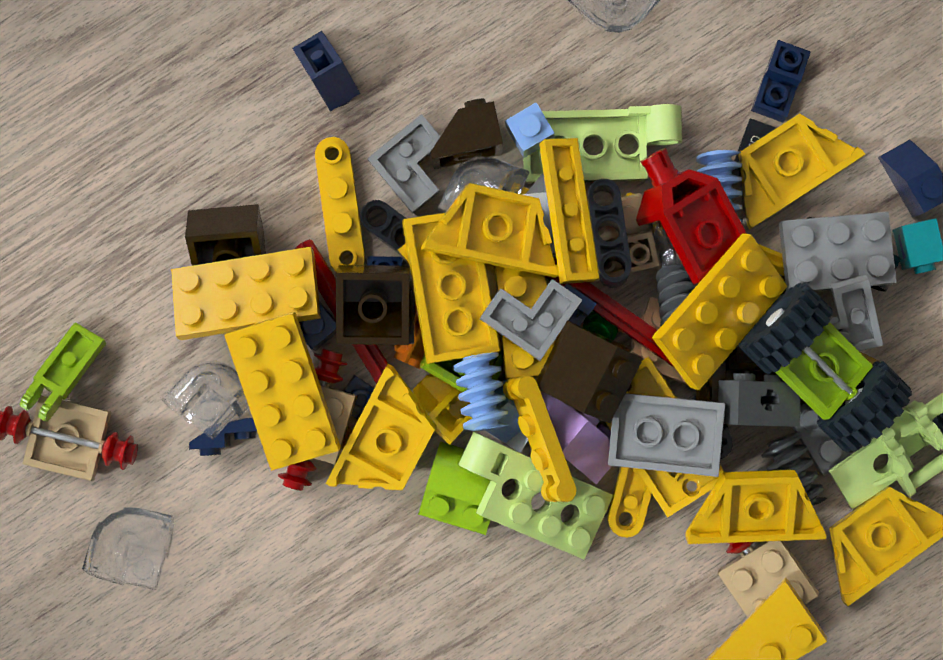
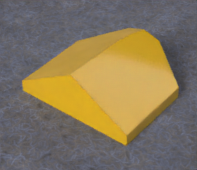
M428 374L413 389V394L437 425L435 432L450 445L464 430L463 424L472 419L470 416L462 415L460 411L470 403L458 399V395L462 393L461 391L434 375Z

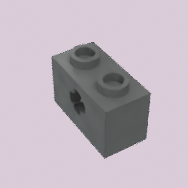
M733 373V380H719L718 402L725 403L724 424L800 427V397L778 375H764V381H755L756 374Z

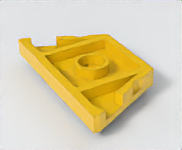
M800 113L738 154L739 163H742L740 173L748 228L752 229L866 154L862 149L854 148L838 139V135L831 131L819 128L812 120Z
M469 183L464 187L422 244L421 250L554 278L559 276L558 266L555 264L550 247L552 243L550 233L543 222L544 213L540 200L531 196Z
M388 364L376 384L325 483L328 486L337 487L338 484L358 485V488L367 489L383 487L386 490H403L430 441L437 425L392 365Z
M773 470L722 472L686 530L685 537L688 544L819 540L826 539V533L796 471Z
M887 486L829 527L843 603L846 606H850L943 537V515Z

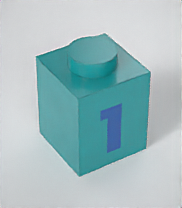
M937 218L893 229L898 256L901 258L902 270L913 268L915 274L936 270L935 263L943 261V243Z

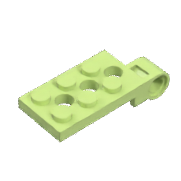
M680 105L629 106L628 109L542 111L555 133L554 138H578L584 182H595L599 179L646 181L648 179L647 171L640 161L647 157V146L682 143V110ZM631 136L637 141L638 150L634 154H625L619 149L618 143L622 137ZM589 137H596L601 140L603 151L598 155H589L583 148V142ZM540 149L523 158L524 184L535 183L543 173Z
M473 432L458 465L491 480L476 513L585 560L613 495L572 476L577 491L572 501L548 502L545 500L542 507L533 509L531 505L532 498L535 494L541 492L544 481L540 471L533 465L531 457ZM509 479H514L516 482L515 491L510 496L504 497L502 495L503 484ZM567 505H573L574 514L569 521L562 522V510Z

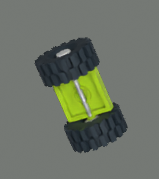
M806 282L798 283L794 288L790 287L786 290L785 294L777 298L739 343V347L764 373L770 374L772 371L775 372L818 414L817 425L843 451H857L861 445L863 447L869 445L871 439L874 437L877 439L883 434L882 431L886 427L890 428L895 423L893 421L895 417L901 416L904 412L902 407L907 406L910 401L909 397L912 396L911 388L884 361H876L871 364L830 323L829 318L833 315V309Z

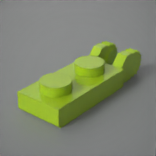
M76 322L73 323L33 377L34 381L20 400V407L27 411L30 410L39 400L45 388L51 394L40 408L38 417L45 422L51 419L60 407L62 399L65 400L104 348L106 345L105 340Z

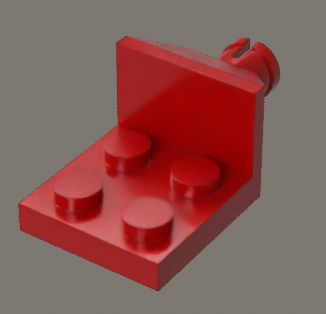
M663 148L649 155V158L646 157L640 161L646 169L653 186L644 191L636 222L638 226L660 220L692 283L698 284L741 234L747 233L719 179L690 169L678 172L668 155L667 149Z

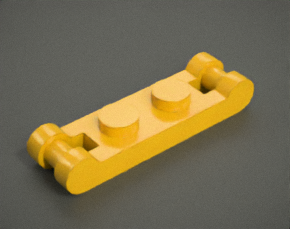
M531 376L508 379L503 385V393L505 397L513 400L519 414V428L528 438L532 449V463L540 471L544 481L541 487L543 499L548 502L572 501L576 496V486L536 380Z

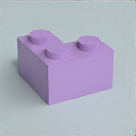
M542 392L541 395L565 459L597 485L612 467L608 465L611 431L601 423L596 427L599 423L597 418L581 411L577 412L575 408Z

